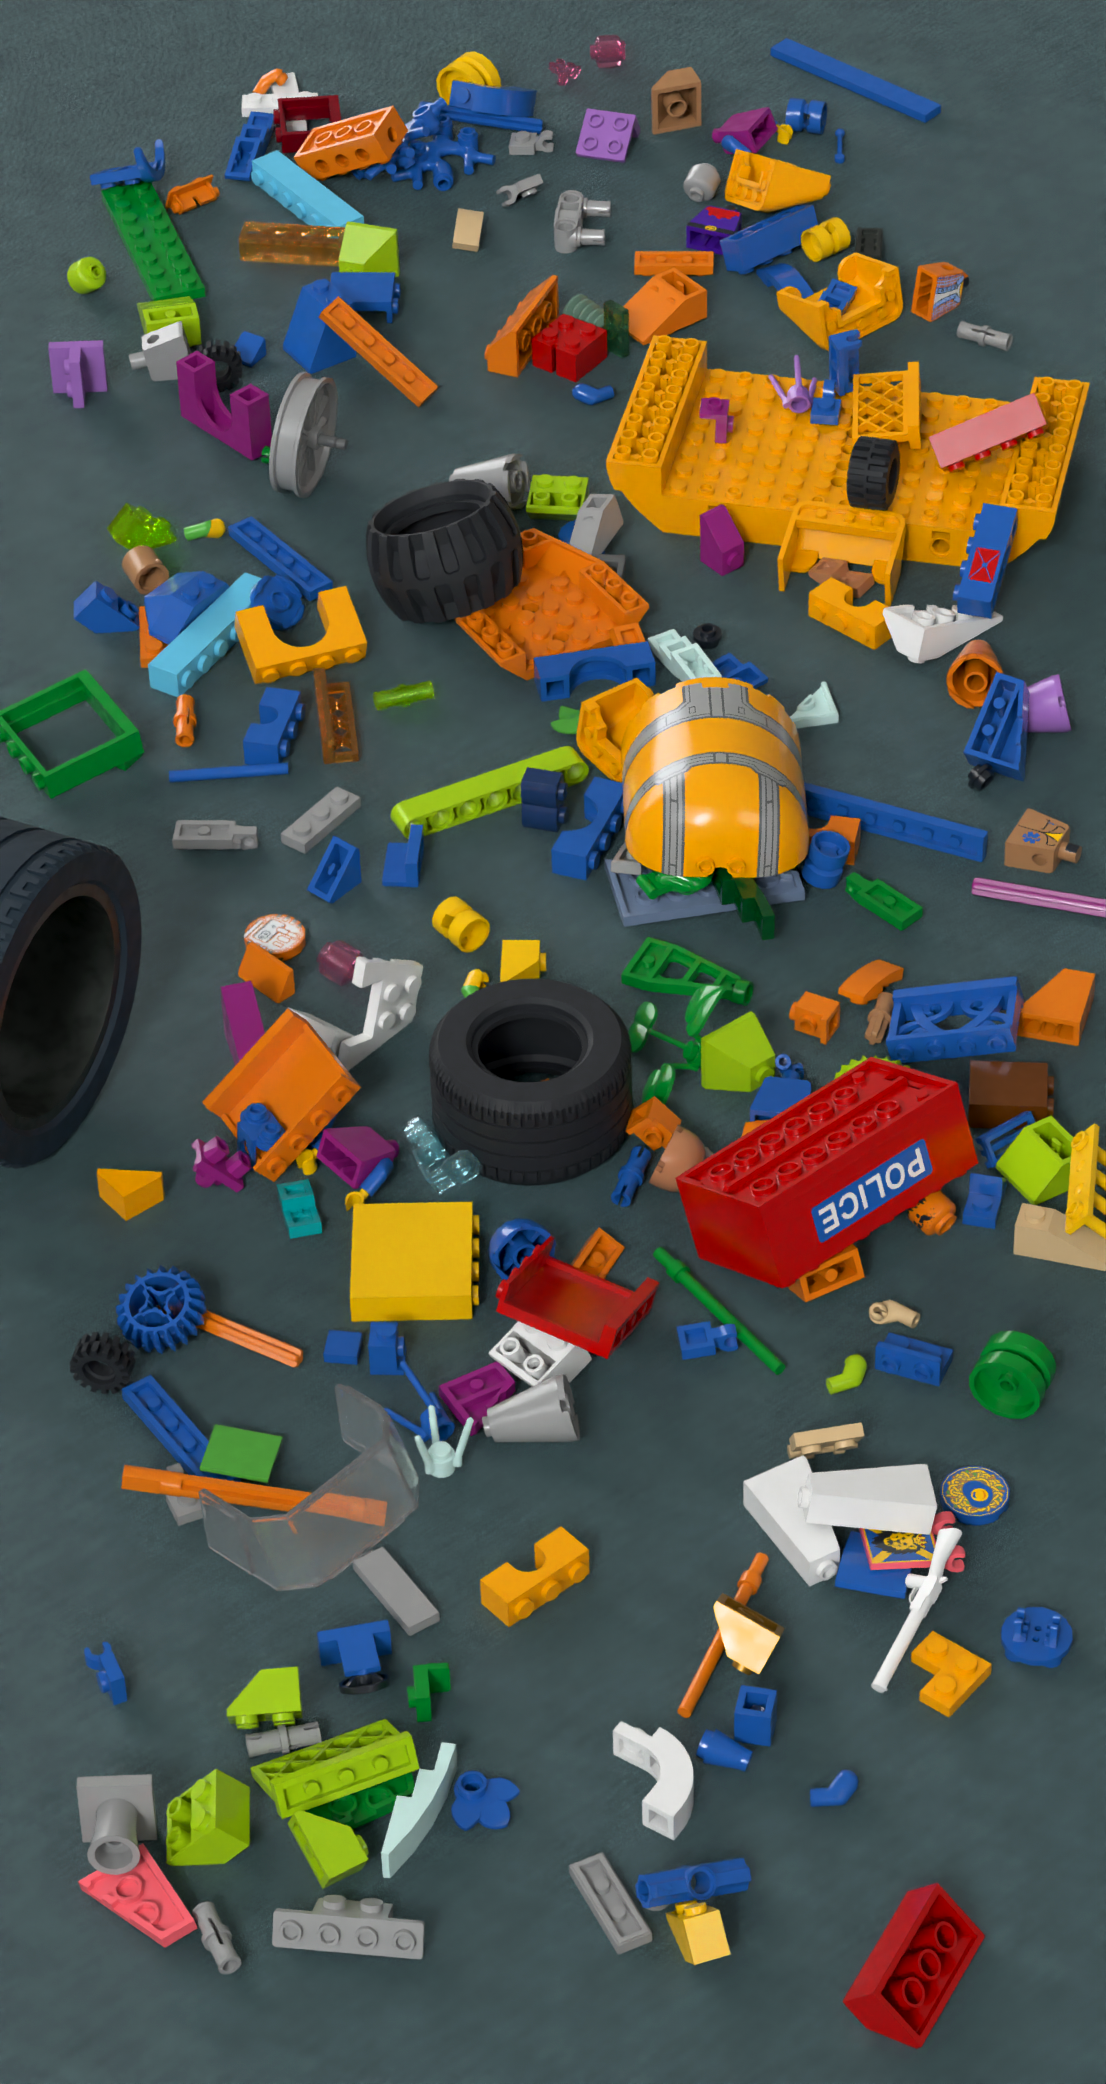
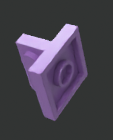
M103 340L49 342L48 350L53 393H67L68 398H73L74 408H85L86 392H107L108 382Z

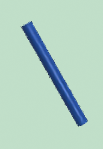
M288 762L169 771V782L289 774Z

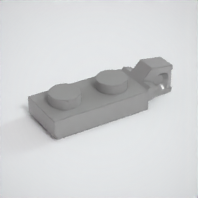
M178 820L176 821L172 839L173 849L223 850L233 848L245 850L257 848L259 842L257 826L236 825V821Z

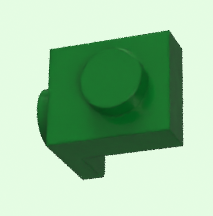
M446 1662L413 1665L414 1686H407L409 1708H416L417 1722L432 1721L430 1693L449 1692L451 1690L449 1663Z

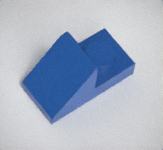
M970 1173L969 1194L963 1212L962 1224L995 1229L1007 1187V1179Z

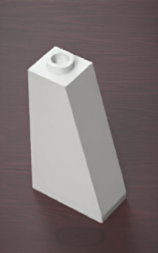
M802 1455L743 1481V1505L810 1587L821 1581L829 1580L837 1574L840 1564V1547L832 1525L806 1523L803 1508L798 1507L800 1487H805L808 1473H812L807 1458Z
M925 1464L808 1473L805 1487H800L798 1492V1507L803 1508L805 1522L813 1524L930 1535L937 1510V1502L928 1466Z

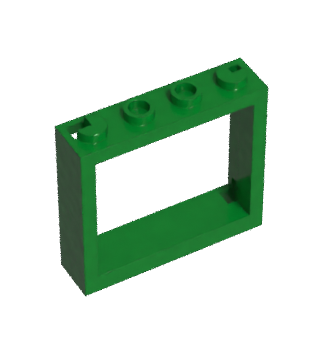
M86 669L0 710V743L4 742L10 756L13 759H18L23 772L26 775L30 773L36 788L39 791L43 789L50 799L145 753L139 730ZM86 700L115 734L116 738L46 771L17 736V733Z

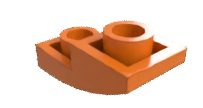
M880 959L872 961L848 977L839 987L838 994L850 998L852 1003L868 1004L869 1001L877 999L878 995L883 992V987H888L890 983L902 980L904 968Z

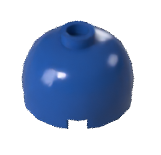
M517 1218L505 1222L497 1228L490 1240L488 1253L493 1269L502 1280H507L514 1267L519 1268L525 1256L530 1257L536 1245H542L551 1234L544 1226L531 1219ZM555 1240L553 1242L551 1252L549 1255L553 1258H556L554 1256L556 1247Z

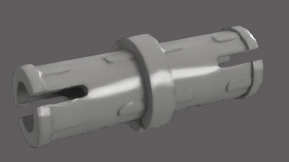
M961 321L957 329L958 338L978 342V345L983 347L989 345L1008 351L1013 342L1012 334L993 330L988 325H983L982 327Z
M318 1721L285 1727V1724L278 1725L277 1729L245 1734L249 1758L275 1752L287 1754L290 1753L291 1749L322 1742Z
M202 1902L192 1911V1916L203 1934L201 1941L205 1949L211 1951L221 1974H231L241 1966V1959L231 1942L232 1934L228 1926L222 1924L214 1903Z

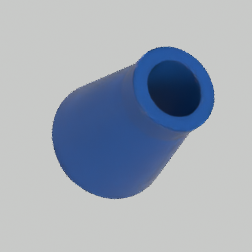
M709 1729L705 1730L696 1752V1757L703 1759L705 1764L738 1769L746 1772L753 1756V1751L746 1749L718 1729L715 1732Z

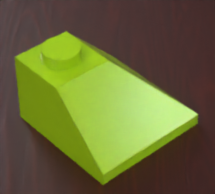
M348 221L345 226L339 256V272H395V277H398L400 274L398 230Z
M752 1011L701 1038V1086L705 1089L752 1092L761 1087L766 1077H775V1053L756 1015Z

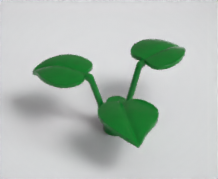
M704 985L695 991L688 1004L685 1020L688 1023L686 1026L687 1034L696 1040L694 1042L689 1041L687 1044L652 1029L658 1016L655 1004L644 1002L638 1007L634 1022L628 1031L631 1041V1052H639L644 1047L650 1034L684 1049L683 1058L687 1061V1063H664L660 1070H654L645 1084L642 1093V1103L655 1096L665 1105L674 1084L675 1069H689L695 1072L699 1068L701 1069L702 1037L699 1033L727 989L720 986Z

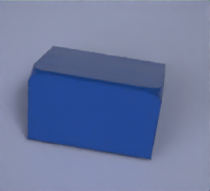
M247 331L242 332L235 346L241 354L242 365L252 367L266 355L265 338Z

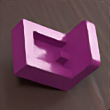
M717 397L702 398L699 418L716 420L715 443H726L727 433H733L734 416H729V400Z

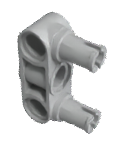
M568 190L561 193L554 219L555 250L560 253H572L582 245L605 246V229H584L583 220L588 216L610 218L611 201L588 200V198H584L581 192L576 190Z

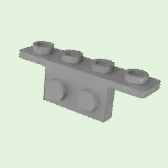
M327 1895L323 1898H318L313 1911L277 1908L273 1913L272 1945L274 1947L422 1959L424 1955V1921L393 1918V1904L383 1903L378 1898H365L361 1901L346 1900L341 1895Z

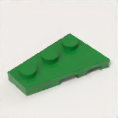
M412 1772L311 1808L305 1812L350 1826L353 1830L393 1812L397 1795L412 1797L415 1787Z

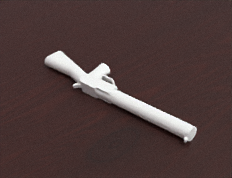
M957 1528L940 1529L928 1576L907 1575L905 1584L908 1588H913L909 1595V1602L911 1604L909 1608L911 1611L871 1685L875 1691L884 1693V1691L888 1690L887 1686L923 1618L926 1617L932 1604H935L942 1590V1583L948 1580L947 1577H942L945 1564L962 1535L961 1530Z

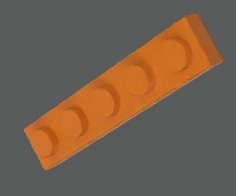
M339 296L321 312L319 318L418 408L437 391L438 386Z

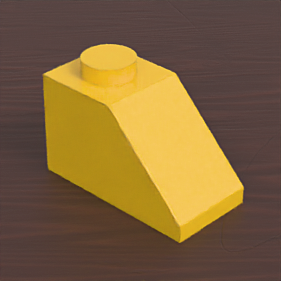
M502 940L500 982L517 979H540V971H546L547 965L546 953H540V940Z

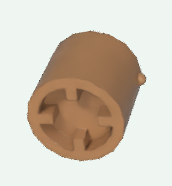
M140 545L134 547L123 558L122 569L140 594H149L169 578L167 568L149 546Z

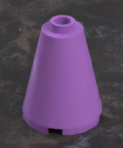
M1051 675L1028 686L1030 697L1027 733H1066L1071 731L1060 675Z

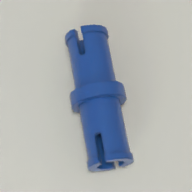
M642 1146L632 1148L626 1165L622 1166L618 1173L619 1181L611 1194V1200L614 1204L618 1205L621 1196H624L621 1207L630 1205L636 1188L640 1187L644 1181L643 1173L651 1159V1153L647 1148H644L641 1157H639L638 1154Z

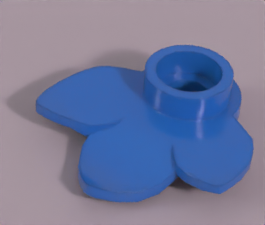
M467 1771L459 1776L454 1785L456 1800L451 1807L452 1818L456 1825L464 1831H468L478 1822L489 1829L505 1828L510 1823V1811L506 1802L516 1798L520 1794V1790L514 1783L505 1778L486 1779L480 1772Z

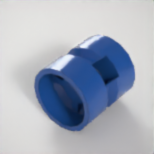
M790 98L786 110L785 124L790 125L793 131L802 132L803 129H806L807 133L823 134L827 120V102L811 100L810 103H807L805 99Z
M817 832L812 837L802 868L803 878L817 888L830 889L836 887L840 882L843 866L846 864L849 855V841L837 832Z

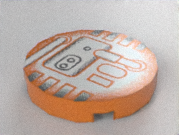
M269 914L257 918L247 926L244 933V943L247 948L248 943L253 941L277 959L283 958V961L301 953L306 943V932L302 923L294 917L284 914Z

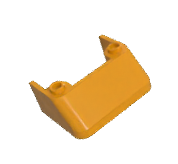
M806 500L799 502L793 509L777 558L779 591H785L791 572L806 573L817 564L818 559L825 557L846 560L847 563L872 566L874 581L885 585V605L891 607L901 572L906 533V520L904 516L897 512L871 510Z

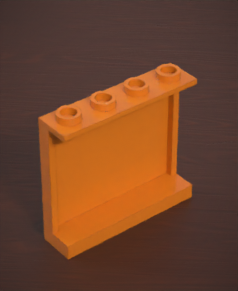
M287 1008L202 1103L209 1111L218 1115L236 1138L237 1122H240V1114L250 1104H263L274 1115L286 1132L267 1152L260 1150L256 1146V1165L253 1169L275 1182L361 1087L310 1023ZM245 1141V1143H244V1145H245V1150H246L247 1153H248V1150H247V1147H246V1141Z

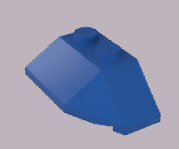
M204 571L176 573L144 597L149 635L169 645L230 586Z

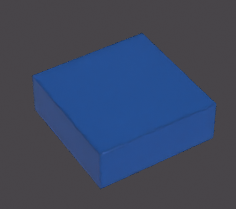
M329 1330L323 1353L324 1362L357 1365L363 1343L362 1332Z

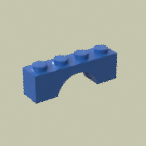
M648 641L534 658V681L541 702L570 698L575 687L583 682L594 679H607L623 684L638 678L646 686L656 685L655 660Z
M599 777L593 778L584 794V816L592 823L578 830L561 832L551 849L552 873L586 881L592 870L598 868L600 856L603 851L609 849L611 837L614 833L619 832L622 818L624 817L621 782Z

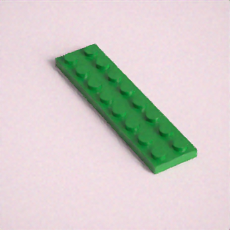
M140 181L131 185L114 186L101 190L102 201L151 301L190 296L191 299L206 297L205 287L152 183Z

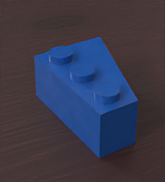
M996 672L963 752L970 765L976 766L981 764L983 766L989 763L992 766L991 770L993 772L1022 782L1025 779L1030 692L1024 680Z

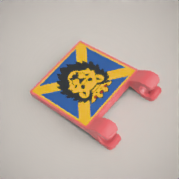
M950 1511L936 1514L930 1535L859 1528L870 1570L929 1568L936 1544L934 1534L938 1536L940 1529L953 1528L951 1525H943L955 1523L954 1514ZM955 1546L944 1569L956 1573L964 1570L963 1560H954L955 1558H964L966 1556L962 1546Z

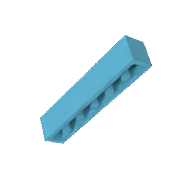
M278 150L252 160L251 178L254 184L339 249L342 246L346 223L350 221L364 224V216Z
M245 572L148 664L150 687L175 697L183 695L233 645L239 642L234 628L235 612L252 608L250 593L252 587L262 578Z

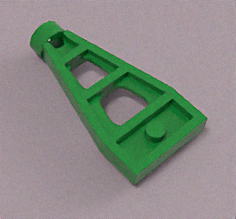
M647 937L621 973L622 984L650 992L693 996L695 991L701 986H720L727 989L720 999H728L733 1003L747 1006L750 1003L754 991L753 982L743 980L740 976L676 944ZM670 962H677L689 969L682 979L664 978L661 975ZM701 972L716 979L713 984L694 983Z

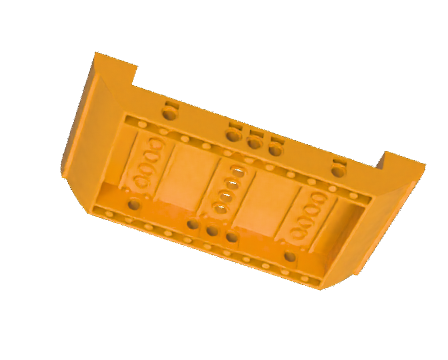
M653 335L606 459L609 480L614 490L621 491L631 504L662 532L700 536V515L723 504L726 506L744 542L782 546L793 509L799 502L810 500L850 506L847 497V472L851 452L854 447L852 441L853 392L839 396L834 391L836 399H841L842 404L838 425L810 424L812 408L803 413H794L789 408H783L782 400L773 387L769 375L752 374L746 371L734 372L723 369H707V341L695 338L683 339L667 335ZM774 375L787 396L790 387L796 384L795 378ZM1034 377L1030 394L1035 393L1042 404L1049 428L1044 430L1045 434L1029 440L1028 437L1018 440L1016 447L1006 451H1002V448L992 451V456L983 461L976 462L975 459L964 463L965 468L954 473H950L949 470L944 472L940 468L929 437L1010 402L999 401L993 398L980 399L965 395L953 396L938 392H921V449H910L909 441L897 442L900 451L899 479L895 497L887 510L903 515L906 520L902 560L961 567L962 561L968 559L969 554L966 553L968 539L975 535V530H973L974 518L976 513L981 514L983 503L1017 508L1018 525L1007 564L1027 551L1039 539H1047L1055 522L1090 383L1079 380ZM801 378L802 385L809 391L812 380ZM817 381L814 397L822 398L824 381ZM881 388L876 393L881 395L885 393L886 390ZM896 395L890 398L894 402L900 399ZM717 397L729 400V416H734L733 433H727L726 443H715L716 420L699 418L702 398ZM867 397L862 402L867 404L871 402L872 399ZM882 404L876 407L880 411L886 408ZM896 411L890 414L894 418L900 415ZM868 413L862 416V418H864L865 420L872 417V415ZM881 420L875 425L881 427L884 424H886V422ZM893 428V429L890 430L889 432H903V431H901V430H899V429H897V428ZM865 430L859 435L871 434L872 432L869 430Z

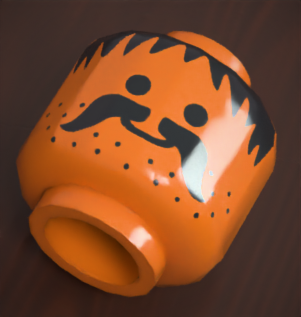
M941 1190L929 1194L920 1200L915 1207L909 1208L907 1211L910 1221L928 1236L935 1233L938 1236L942 1235L953 1226L957 1218L955 1216V1204Z

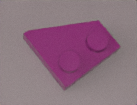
M497 1361L439 1385V1396L463 1427L469 1417L474 1419L470 1436L476 1435L483 1427L482 1417L487 1416L488 1408L510 1398L515 1392V1381Z

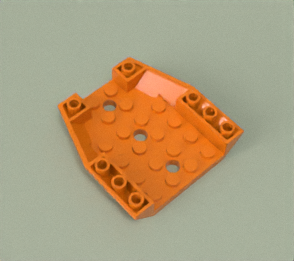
M532 528L520 533L523 544V567L519 585L513 588L510 595L495 602L494 605L462 618L457 617L455 621L500 667L528 681L534 678L535 657L614 646L609 634L612 627L639 623L649 609V603L604 561Z

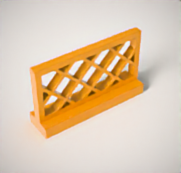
M919 361L908 362V370L853 374V445H855L860 436L896 440L897 442L909 441L910 449H921V379ZM894 381H902L895 386L890 384ZM872 383V385L869 386L868 388H866V387L860 385V384ZM881 388L886 390V392L881 395L876 393ZM895 395L900 397V399H898L895 402L890 400V398H892ZM867 397L872 399V401L867 404L862 402ZM881 404L886 406V408H884L881 411L876 409V407H878ZM895 411L900 413V415H898L895 418L890 416V414H892ZM867 413L872 415V417H870L867 420L862 418V416L866 415ZM881 420L886 422V424H884L881 427L875 425ZM893 428H897V429H899V430H901V431H903V432H889V431L892 430ZM865 430H869L872 432L871 434L859 435Z

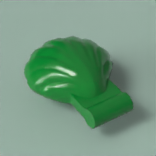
M654 871L646 875H639L636 878V883L651 900L670 891L690 895L707 887L712 881L714 872L708 875V877H680Z

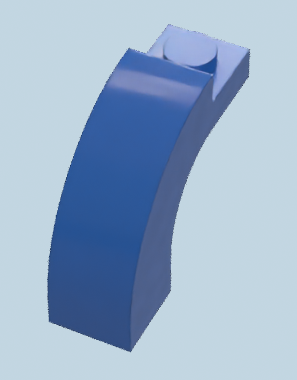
M453 80L449 106L496 115L529 117L533 116L537 90L515 86L496 87Z

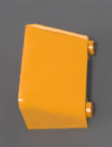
M736 149L725 187V199L759 212L769 213L821 200L830 191L831 176L797 167L784 161Z
M857 252L845 257L838 266V280L857 287V293L842 316L840 309L835 307L829 308V302L824 300L818 301L823 291H826L828 287L805 299L802 298L797 288L792 286L785 287L776 292L779 309L821 349L829 351L830 335L857 329L860 332V338L899 318L903 310L899 268L897 266Z
M634 678L582 701L576 734V741L580 751L610 780L621 783V745L624 732L630 720H633L640 712L642 705L654 696L653 691L638 678Z

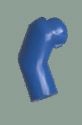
M581 383L573 388L572 395L576 400L584 404L595 405L614 398V391L610 385L596 389Z

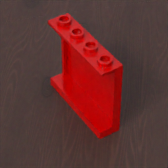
M550 1236L542 1245H536L530 1257L525 1256L519 1268L514 1267L507 1280L503 1279L495 1296L499 1299L496 1312L608 1359L651 1311L660 1282L647 1277L636 1291L633 1292L549 1256L555 1239Z

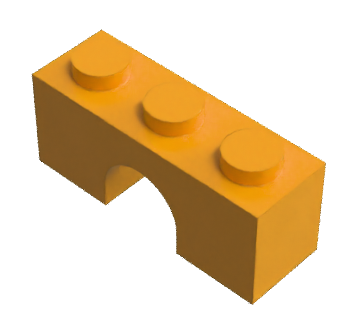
M832 577L809 592L808 616L873 650L892 638L883 616V608L888 607L887 605L874 600L866 606H853V588Z
M562 1526L534 1543L535 1568L537 1570L532 1572L519 1571L506 1562L480 1579L481 1604L508 1627L521 1619L527 1618L534 1610L546 1602L554 1600L561 1592L573 1584L581 1582L590 1573L589 1549Z

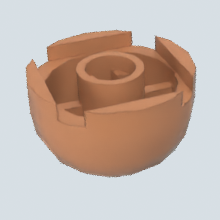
M677 1125L651 1176L649 1184L668 1192H679L675 1178L702 1162L705 1158L706 1151L700 1138L690 1130Z

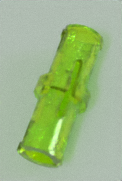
M430 680L411 685L398 684L396 688L373 692V701L377 711L400 705L407 707L410 703L434 699V689Z

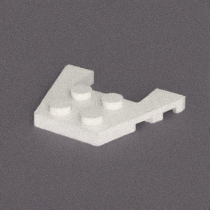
M365 957L356 958L352 983L360 988L371 984L372 987L363 1033L341 1041L338 1059L348 1071L413 1021L416 1013L418 991L422 982L423 965L413 960L391 959L390 961H384L381 958H373L372 960Z

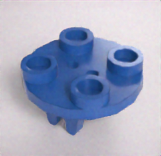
M1018 1607L1017 1611L1006 1618L1001 1627V1644L1005 1649L1006 1658L1012 1662H1021L1030 1666L1058 1667L1062 1662V1658L1068 1654L1073 1642L1072 1628L1067 1619L1056 1611L1044 1607Z

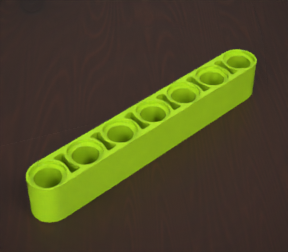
M563 746L401 801L393 807L390 817L407 839H409L411 824L423 825L424 836L522 803L521 780L527 767L563 773L564 783H568V787L582 782L588 775L589 767L573 747Z

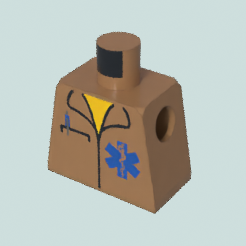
M1028 808L1005 842L1004 865L1053 873L1061 860L1078 863L1082 853V846L1069 843L1070 827L1068 824Z

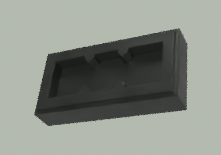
M858 227L855 252L881 261L883 228Z

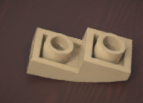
M458 208L452 248L478 252L484 212Z

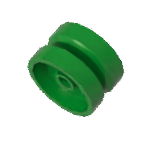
M1001 1331L992 1335L984 1346L979 1360L969 1375V1387L974 1398L992 1413L1009 1419H1024L1033 1415L1040 1406L1045 1396V1391L1056 1374V1362L1049 1349L1034 1337L1018 1331Z

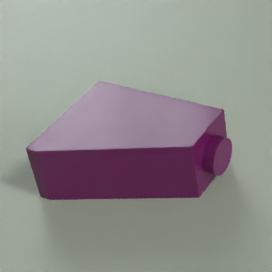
M251 981L220 987L224 1034L235 1065L265 1034Z

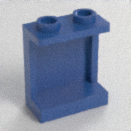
M395 272L331 273L330 283L353 302L354 311H386L387 323H393L394 314L399 313L401 294L400 283H395Z

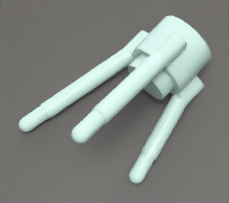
M430 1405L428 1411L432 1445L427 1451L420 1435L415 1436V1442L425 1464V1473L431 1474L434 1477L445 1478L454 1473L455 1467L463 1465L462 1456L474 1419L472 1417L467 1419L455 1452L450 1444L440 1441L435 1407Z

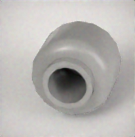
M696 164L689 170L684 180L683 188L689 198L695 202L710 201L715 196L721 178L717 169L711 164Z

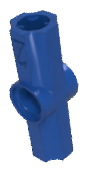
M742 1857L693 1866L682 1865L676 1869L638 1875V1881L635 1884L636 1895L643 1908L690 1900H706L712 1896L748 1890L751 1875L750 1868ZM693 1875L696 1879V1886L694 1890H692L691 1887V1879Z

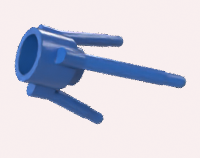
M401 1361V1368L427 1408L430 1405L435 1407L440 1441H445L454 1432L455 1424L446 1414L436 1394L430 1392L428 1395L405 1361ZM387 1407L383 1409V1413L391 1417V1419L415 1434L420 1435L423 1442H426L429 1438L432 1440L428 1409L420 1416L421 1427Z

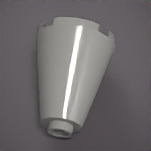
M514 453L456 468L449 478V481H454L455 479H481L487 484L491 483L502 494L513 510L524 507L527 500H522L524 492H529L530 488L527 462L520 460L521 454Z
M564 1374L555 1375L488 1408L487 1416L482 1417L486 1437L492 1436L494 1442H573L580 1440L578 1415H575L573 1404L575 1401L567 1376Z

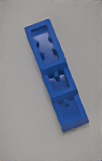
M250 112L247 124H243L240 137L236 136L224 175L225 179L250 181L252 179V160L264 156L275 127L273 113Z

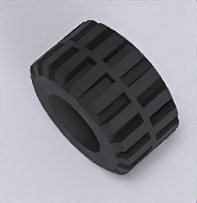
M860 436L851 452L847 472V497L851 507L879 511L888 510L895 497L900 471V451L896 440Z

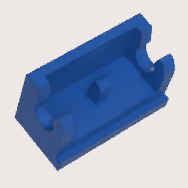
M857 329L829 336V380H836L835 391L839 396L853 392V383L849 382H853V374H860L859 348L862 346V340H859L860 332Z

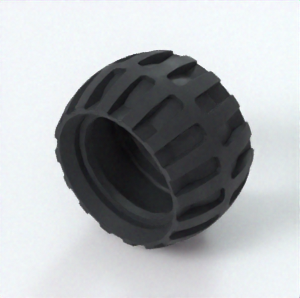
M455 479L454 481L437 482L406 492V494L387 502L381 509H377L372 514V520L368 521L366 532V556L374 585L388 608L403 621L409 620L421 624L424 622L438 623L471 615L473 612L486 609L500 599L506 598L512 593L513 588L519 585L521 580L523 544L518 523L502 494L493 484H487L481 479Z

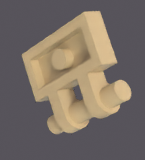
M862 1422L793 1433L789 1438L790 1445H787L789 1459L802 1455L807 1459H812L816 1454L833 1452L834 1455L844 1454L845 1450L858 1448V1442L864 1437Z

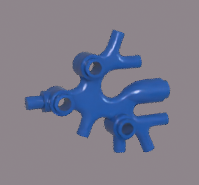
M440 97L433 104L428 103L413 112L412 116L414 118L405 123L408 132L402 139V144L392 154L393 157L385 164L376 163L363 170L359 168L351 170L352 174L359 180L367 178L371 181L384 170L389 174H394L397 170L395 163L402 169L411 167L415 163V150L409 147L408 143L421 137L431 136L440 130V121L437 117L440 116L439 111L447 106L446 101Z
M440 114L437 117L440 121V130L433 134V141H411L409 147L415 150V163L407 169L398 170L391 174V179L393 182L412 179L413 188L419 190L423 187V173L433 171L434 186L440 191H446L453 185V170L447 161L441 159L446 155L462 157L464 173L471 175L474 172L475 163L494 165L496 156L479 152L478 133L472 127L462 128L458 134V141H453L452 120L448 115Z

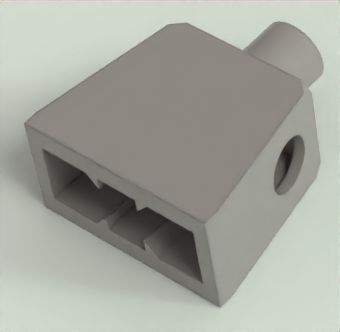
M182 321L143 335V351L129 354L132 370L148 367L151 380L153 381L177 380L176 361L191 354Z

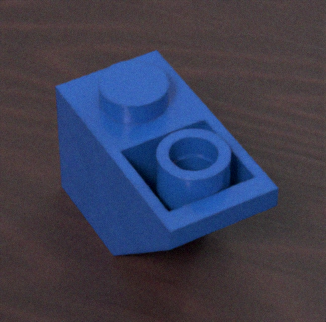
M98 581L93 582L74 601V619L96 634L137 631L140 628L139 609L131 601L124 600L112 588L103 586Z

